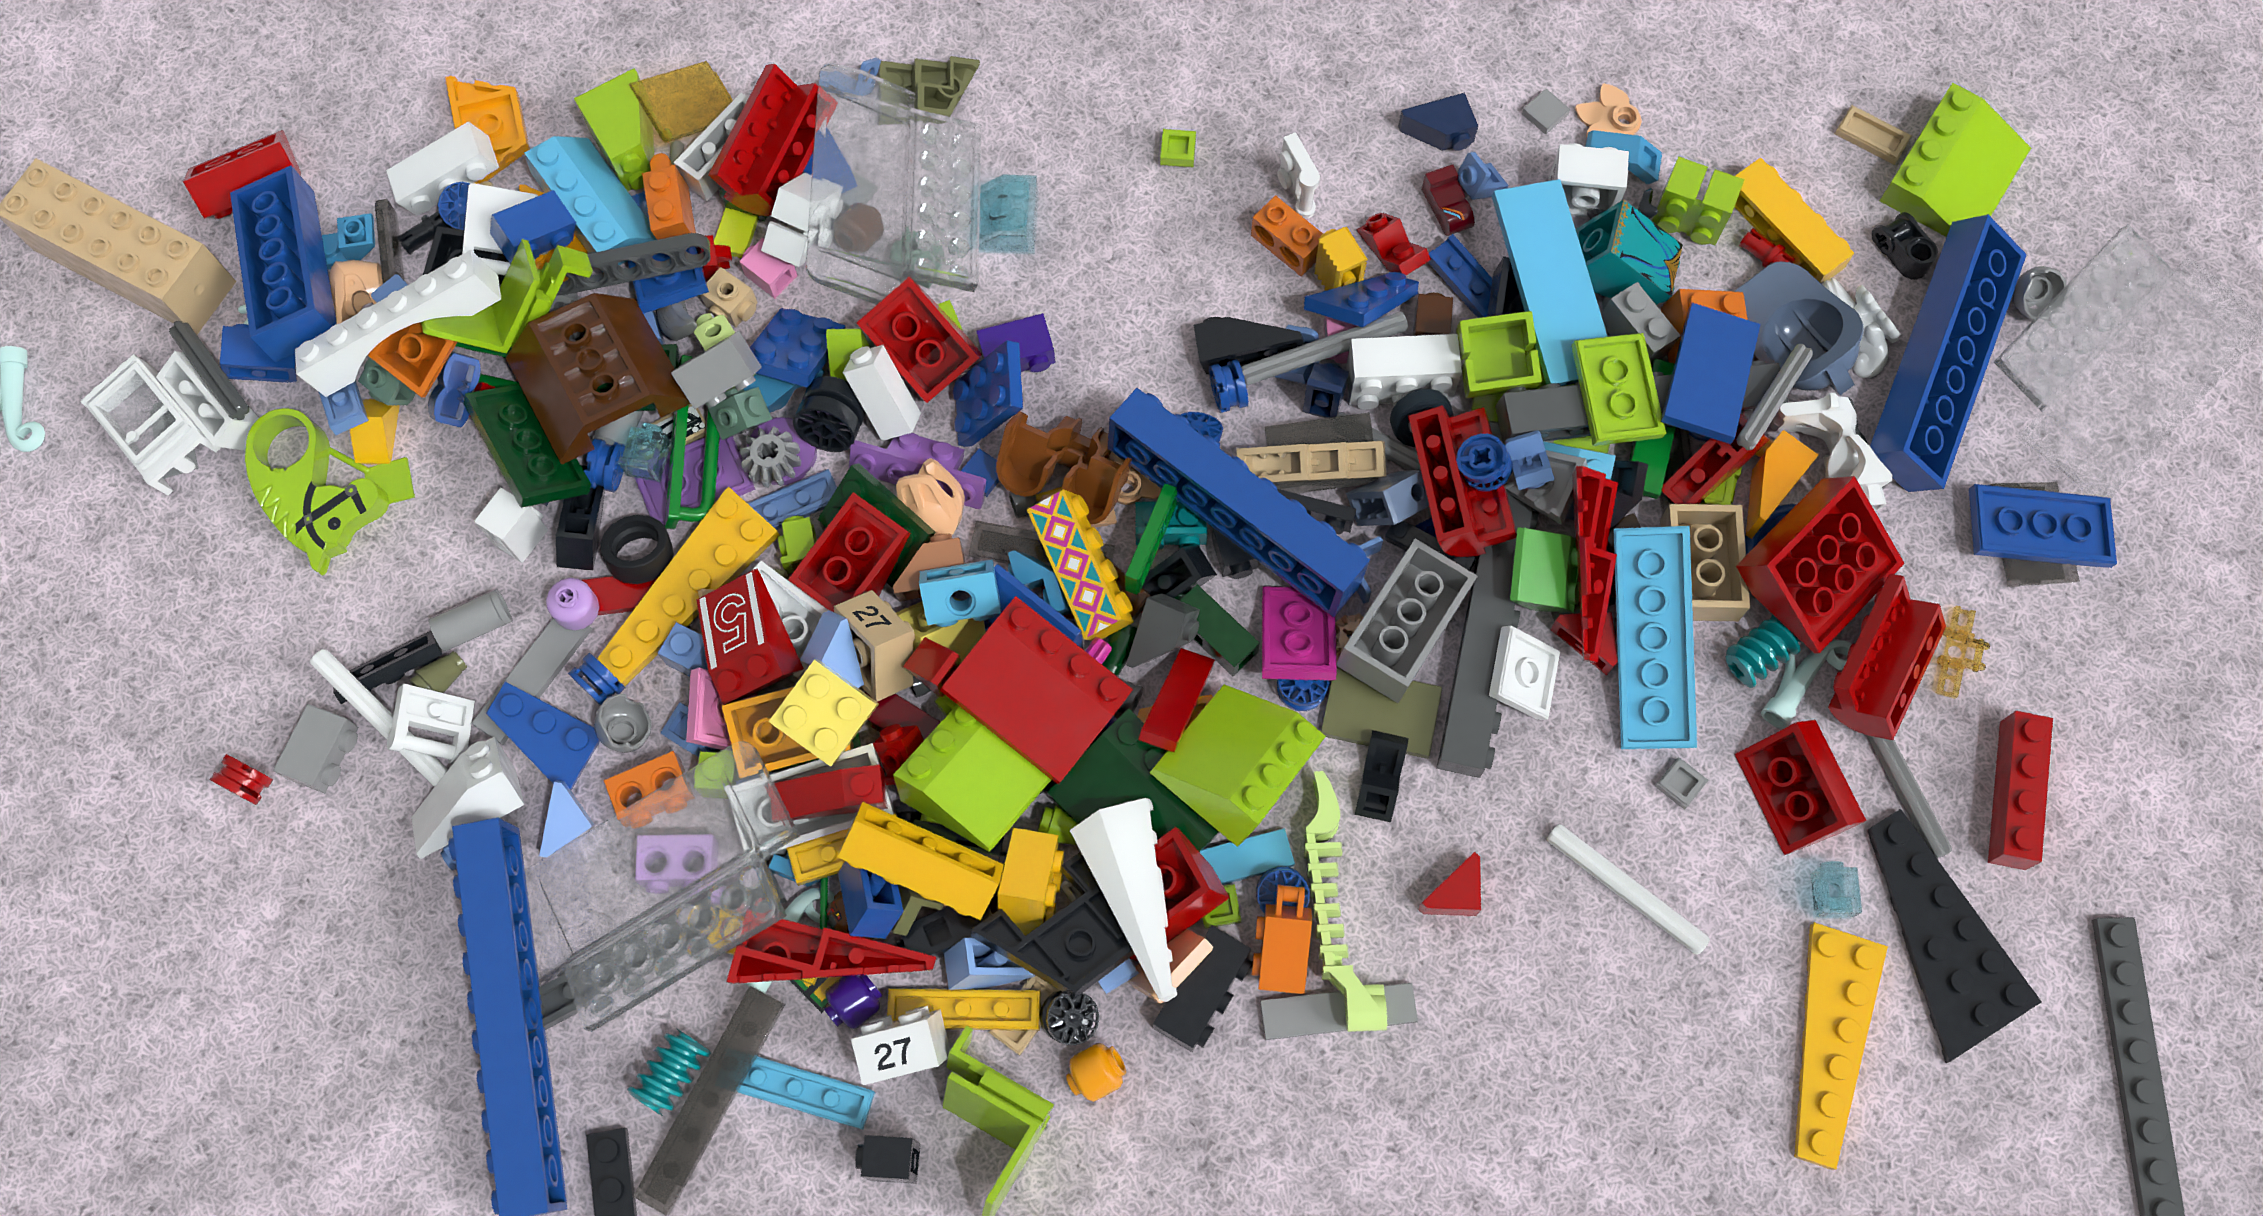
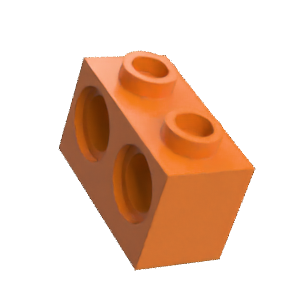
M1275 195L1252 217L1251 236L1301 277L1316 263L1319 238L1323 233Z
M674 751L604 780L617 818L626 828L630 826L633 829L645 827L654 821L653 816L665 811L668 814L680 812L688 807V801L696 798L682 761ZM677 779L676 787L671 792H661L662 785L666 780ZM641 793L642 799L640 803L633 808H627L629 797L633 794Z

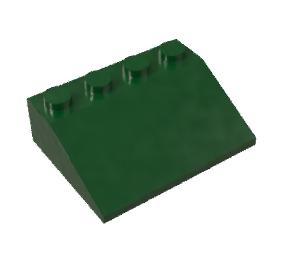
M1129 708L1089 747L1059 784H1055L1047 792L1077 824L1099 809L1147 798L1153 804L1150 816L1152 830L1156 832L1157 840L1177 827L1195 848L1201 852L1220 833L1149 773L1168 750L1139 740L1144 723Z

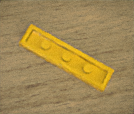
M888 989L887 1016L891 1015L892 1021L899 1020L898 1017L906 1014V1011L928 1006L929 1012L941 1009L946 1030H964L968 1026L973 1030L1040 1031V990Z

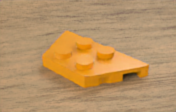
M454 76L445 77L455 129L469 121L486 133L490 138L499 165L497 170L475 182V184H480L490 180L524 155V152L530 150L520 97L516 88L512 86H493L488 82L475 80L474 84L459 82Z

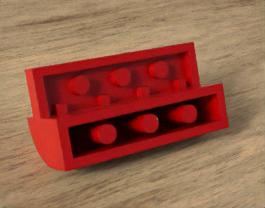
M775 63L767 64L708 176L726 191L724 198L733 205L756 215L771 216L779 187L803 173L837 104L816 83L797 85Z
M1442 405L1410 415V425L1437 542L1442 550L1451 556L1472 557L1486 554L1485 547L1515 539L1517 531L1505 484L1492 491H1478L1470 487L1465 481L1456 461L1458 450L1464 441L1480 433L1492 434L1485 408L1482 407L1449 418ZM1490 483L1485 484L1486 488L1490 487Z
M1889 574L1884 586L1877 590L1875 605L1870 615H1866L1862 621L1861 633L1857 642L1851 644L1848 650L1847 662L1842 672H1838L1835 676L1833 684L1835 693L1828 706L1833 716L1852 730L1888 740H1894L1946 628L1940 604L1911 599L1905 578L1902 575Z

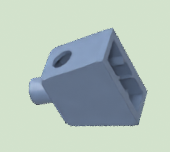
M1421 470L1393 472L1386 475V477H1381L1346 493L1350 506L1356 508L1355 520L1357 526L1395 525L1429 506Z

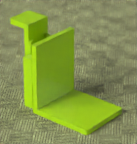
M522 239L500 286L501 300L473 316H450L421 322L423 333L507 354L509 348L514 346L528 322L548 314L567 272L590 278L593 270L588 255L582 251L557 245L549 263L545 262L542 270L536 267L529 241Z
M966 1026L948 1055L946 1068L953 1072H951L947 1079L942 1107L1015 1149V1152L985 1200L981 1216H994L1031 1155L1034 1145L1045 1130L1050 1120L1049 1113L1054 1104L966 1054L965 1051L971 1043L973 1029Z

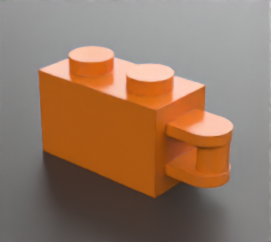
M659 153L654 155L650 160L651 171L642 173L651 232L657 240L696 233L688 184L677 167L671 164V160L666 154Z
M1278 885L1276 904H1266L1264 917L1257 916L1255 939L1262 940L1261 953H1253L1252 975L1258 976V990L1305 994L1312 928L1311 908H1303L1305 887ZM1282 902H1297V906H1283Z

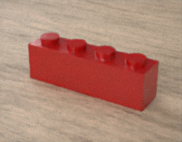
M2014 711L2000 721L1988 863L2027 870L2042 862L2053 718Z

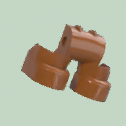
M1021 411L1016 413L1005 426L996 462V473L1004 487L1015 495L1024 497L1034 496L1048 483L1054 472L1055 464L1059 463L1070 468L1064 477L1061 490L1064 489L1080 495L1084 499L1089 509V514L1086 516L1090 525L1098 524L1105 520L1116 505L1120 491L1128 480L1132 459L1127 457L1122 465L1109 460L1108 457L1112 451L1108 449V433L1104 432V428L1100 427L1091 439L1081 435V418L1073 419L1065 416L1056 428L1046 433L1027 425L1028 415Z

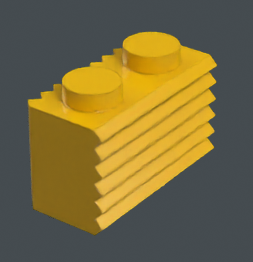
M1343 227L1339 230H1328L1319 238L1314 274L1318 275V280H1322L1321 285L1325 286V291L1364 280V271L1366 270V261L1368 259L1348 227Z

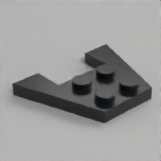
M1081 852L1065 862L1061 870L1064 876L1080 892L1081 896L1025 936L1002 909H999L971 929V937L1074 999L1135 954Z

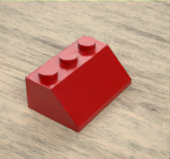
M280 130L188 168L183 183L203 218L205 219L213 215L215 219H219L233 212L230 192L290 165L300 176L301 171L284 131Z
M1816 720L1796 722L1735 754L1784 855L1836 836L1867 821Z
M1177 827L1158 839L1157 844H1154L1157 867L1161 869L1168 920V927H1165L1167 943L1230 898L1213 867ZM1135 954L1130 957V959L1138 961Z

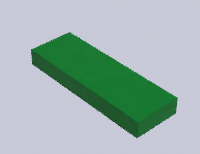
M1164 483L1125 574V591L1137 595L1142 589L1177 506V490L1174 486Z

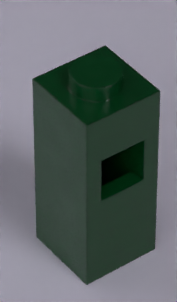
M1198 584L1190 591L1175 598L1200 609L1197 618L1199 629L1193 640L1232 677L1258 653L1260 642Z

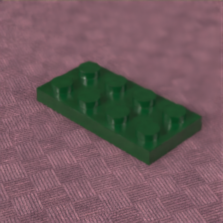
M520 384L465 393L463 404L521 508L589 494L591 483L577 458L564 464L560 463Z

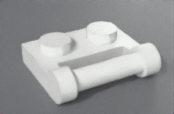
M1295 132L1283 137L1282 152L1279 154L1281 164L1277 174L1284 189L1289 188L1297 201L1295 211L1304 219H1307L1315 213L1316 205L1313 198L1314 191L1319 186L1320 175Z
M402 684L397 692L392 729L387 740V749L400 752L402 749L448 759V762L453 764L460 754L468 749L475 701ZM408 726L454 736L453 744L450 745L407 735Z

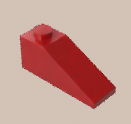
M1740 414L1733 442L1728 444L1710 438L1663 485L1662 492L1674 504H1699L1748 462L1770 439L1763 434L1753 450H1746L1743 446H1739L1737 444V437L1749 420L1743 414Z
M880 764L839 769L770 784L773 822L857 813L862 802L880 810L888 809L885 776Z

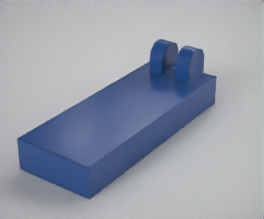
M1452 234L1435 250L1429 252L1431 260L1428 263L1477 318L1487 317L1493 278L1455 235Z

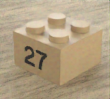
M872 590L834 606V613L848 619L864 685L861 687L878 702L912 686L913 675L903 667L913 654L915 634L912 626L907 621H903L893 611L891 605L887 601H883Z

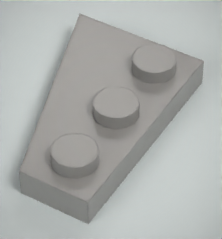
M1546 450L1555 480L1546 482L1539 488L1519 490L1512 469V474L1505 483L1508 494L1562 525L1573 502L1572 473L1576 466L1588 467L1586 458Z

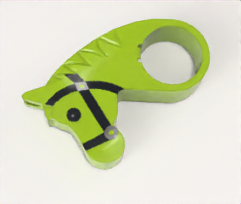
M289 408L275 409L262 415L252 425L248 433L245 451L247 477L259 505L274 526L288 541L308 555L312 569L324 576L331 558L347 552L346 547L351 542L353 535L359 529L381 518L386 513L389 507V498L381 487L367 478L356 479L345 488H339L334 485L326 486L330 457V443L327 435L303 413ZM306 427L309 434V443L302 458L295 464L287 467L285 471L284 468L271 469L268 463V450L274 438L288 428Z

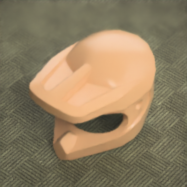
M348 260L342 262L335 261L332 265L329 280L337 324L358 314L364 305L376 303L372 299L371 294L387 281L379 263Z
M929 458L923 463L918 474L899 478L896 484L897 498L936 532L934 536L940 534L953 535L962 519L965 503L964 491L960 483L938 461ZM936 480L946 483L952 489L953 496L950 497Z

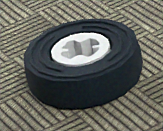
M1419 389L1404 396L1391 410L1389 419L1395 437L1404 445L1416 447L1409 416L1443 405L1449 418L1453 417L1454 413L1448 398L1440 391L1434 389Z

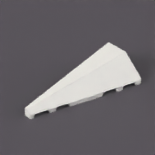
M1143 798L1099 809L1072 828L1070 832L1158 999L1168 1002L1177 996V989L1172 986L1169 962H1173L1172 951L1167 948L1165 927H1168L1162 873L1161 869L1157 867L1154 844L1158 842L1157 834L1152 830L1150 816L1153 804L1150 799Z

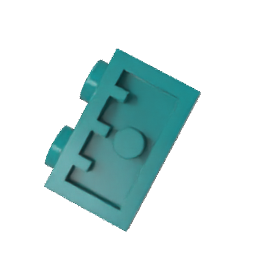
M1177 501L1176 509L1158 550L1163 549L1164 545H1178L1180 549L1187 546L1199 545L1200 547V545H1207L1206 522ZM1135 502L1136 545L1140 542L1156 502Z

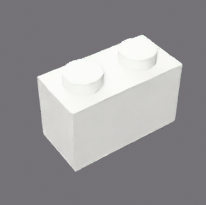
M503 488L497 491L474 521L494 546L521 563L525 561L548 531L541 521L544 516L532 506L521 508L514 495Z

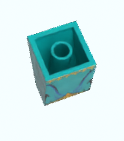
M1625 200L1620 201L1575 229L1594 293L1612 298L1638 282L1656 305L1666 302L1672 296L1677 269L1680 266L1683 244Z

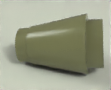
M452 651L450 654L414 671L415 676L409 681L412 686L444 693L462 674V671L467 668V665L456 652Z

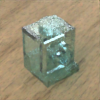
M643 423L641 428L631 427L623 456H620L618 461L626 476L656 482L661 481L671 443L666 433H662L663 429L651 423ZM642 445L648 446L646 449L641 450Z
M1829 861L1820 863V867L1810 873L1814 905L1813 919H1852L1862 913L1857 867H1844V863L1841 861ZM1829 885L1836 888L1837 897H1830Z

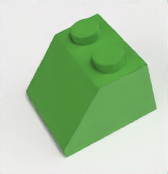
M1517 528L1510 600L1533 611L1574 613L1575 604H1578L1580 601L1579 583L1577 582L1576 539L1569 535Z

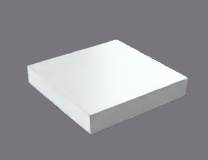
M1511 625L1501 627L1489 696L1535 719L1548 720L1560 651Z

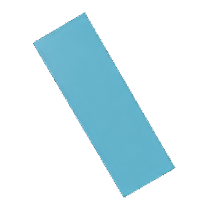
M1557 179L1496 190L1491 197L1525 312L1532 311L1536 336L1535 348L1538 350V357L1546 385L1551 383H1559L1561 386L1575 384L1579 382L1571 347L1573 342L1608 336L1561 180Z
M1690 526L1613 529L1614 554H1617L1615 563L1621 749L1697 748Z

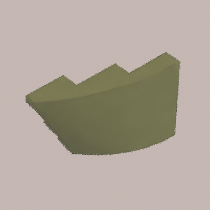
M950 56L948 62L917 58L914 59L913 64L881 61L877 73V126L928 125L949 119L976 73L980 60ZM910 96H911V103L908 102V101H906ZM898 105L911 108L912 118L896 116Z

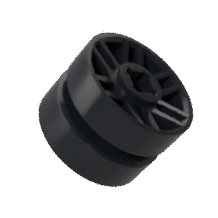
M822 376L813 379L806 389L793 418V426L797 434L811 446L828 452H843L850 449L851 444H854L866 412L848 381L837 377Z

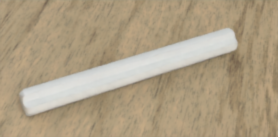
M322 649L310 659V664L388 740L392 729L393 715L328 650ZM407 730V735L414 736ZM405 749L400 751L434 787L448 771L435 756Z
M1558 824L1548 835L1547 841L1691 952L1698 955L1706 948L1710 941L1706 934L1563 825Z

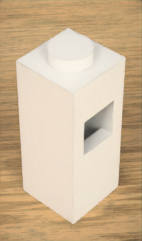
M884 345L873 348L865 346L855 350L851 354L843 374L880 439L884 441L912 433L921 412Z

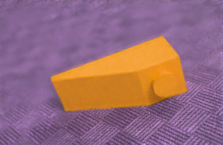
M1785 430L1774 441L1770 439L1755 454L1760 457V460L1752 469L1746 535L1751 539L1818 457L1816 452Z

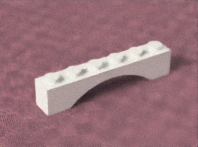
M472 250L459 257H454L436 270L420 276L413 283L392 292L386 298L370 307L362 309L358 314L344 322L332 326L328 331L314 339L302 343L295 349L296 374L322 395L328 397L353 383L358 369L366 356L378 343L391 334L412 324L430 319L450 316H473L501 300L498 275Z

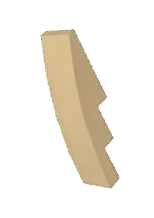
M1385 441L1311 445L1296 444L1237 449V457L1247 464L1249 471L1260 479L1263 477L1272 483L1386 477Z

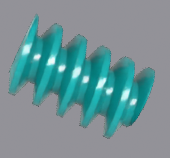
M1772 614L1770 619L1764 620L1759 627L1753 628L1748 636L1741 637L1737 644L1729 646L1726 650L1725 659L1734 676L1748 688H1753L1757 684L1755 677L1760 680L1767 678L1766 669L1776 671L1779 667L1777 660L1781 663H1787L1790 659L1789 653L1792 655L1800 653L1801 649L1798 642H1803Z
M677 1029L678 1035L669 1033L664 1035V1038L670 1045L669 1049L658 1046L655 1048L656 1053L661 1059L660 1062L646 1061V1065L652 1072L651 1075L637 1074L636 1077L642 1084V1088L629 1086L627 1089L631 1096L662 1115L660 1108L673 1110L675 1107L669 1095L683 1096L684 1092L678 1085V1082L691 1084L693 1081L687 1069L700 1070L702 1068L696 1056L709 1057L711 1055L709 1049Z

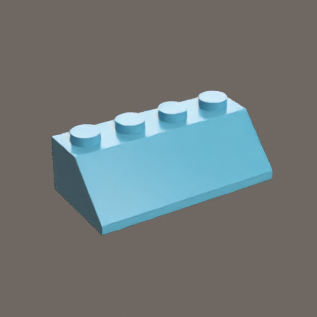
M553 136L524 152L530 173L544 193L554 190L576 221L574 234L589 254L657 240L651 232L648 218L589 138ZM624 260V261L619 262V263H618L619 266H620L621 264L625 263V262L628 261V260Z

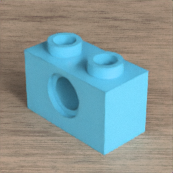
M993 559L920 571L919 586L927 625L936 624L939 627H947L956 624L958 620L973 618L976 621H983L992 618L994 614L1001 613ZM963 590L968 592L970 597L964 601H958L951 595L956 591Z

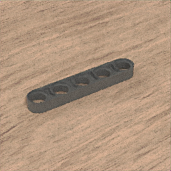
M688 233L587 254L591 267L599 268L603 272L598 275H591L590 278L567 272L566 276L569 279L562 283L557 295H568L705 266L711 258L710 241L702 234ZM697 246L704 251L700 254H690L686 252V249ZM663 253L670 258L666 261H656L652 256ZM629 260L636 263V266L623 268L618 263Z

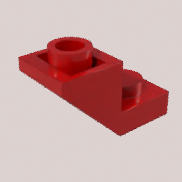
M1377 213L1366 220V224L1356 229L1389 272H1399L1408 275L1431 260L1427 248L1409 242L1401 219L1386 213Z

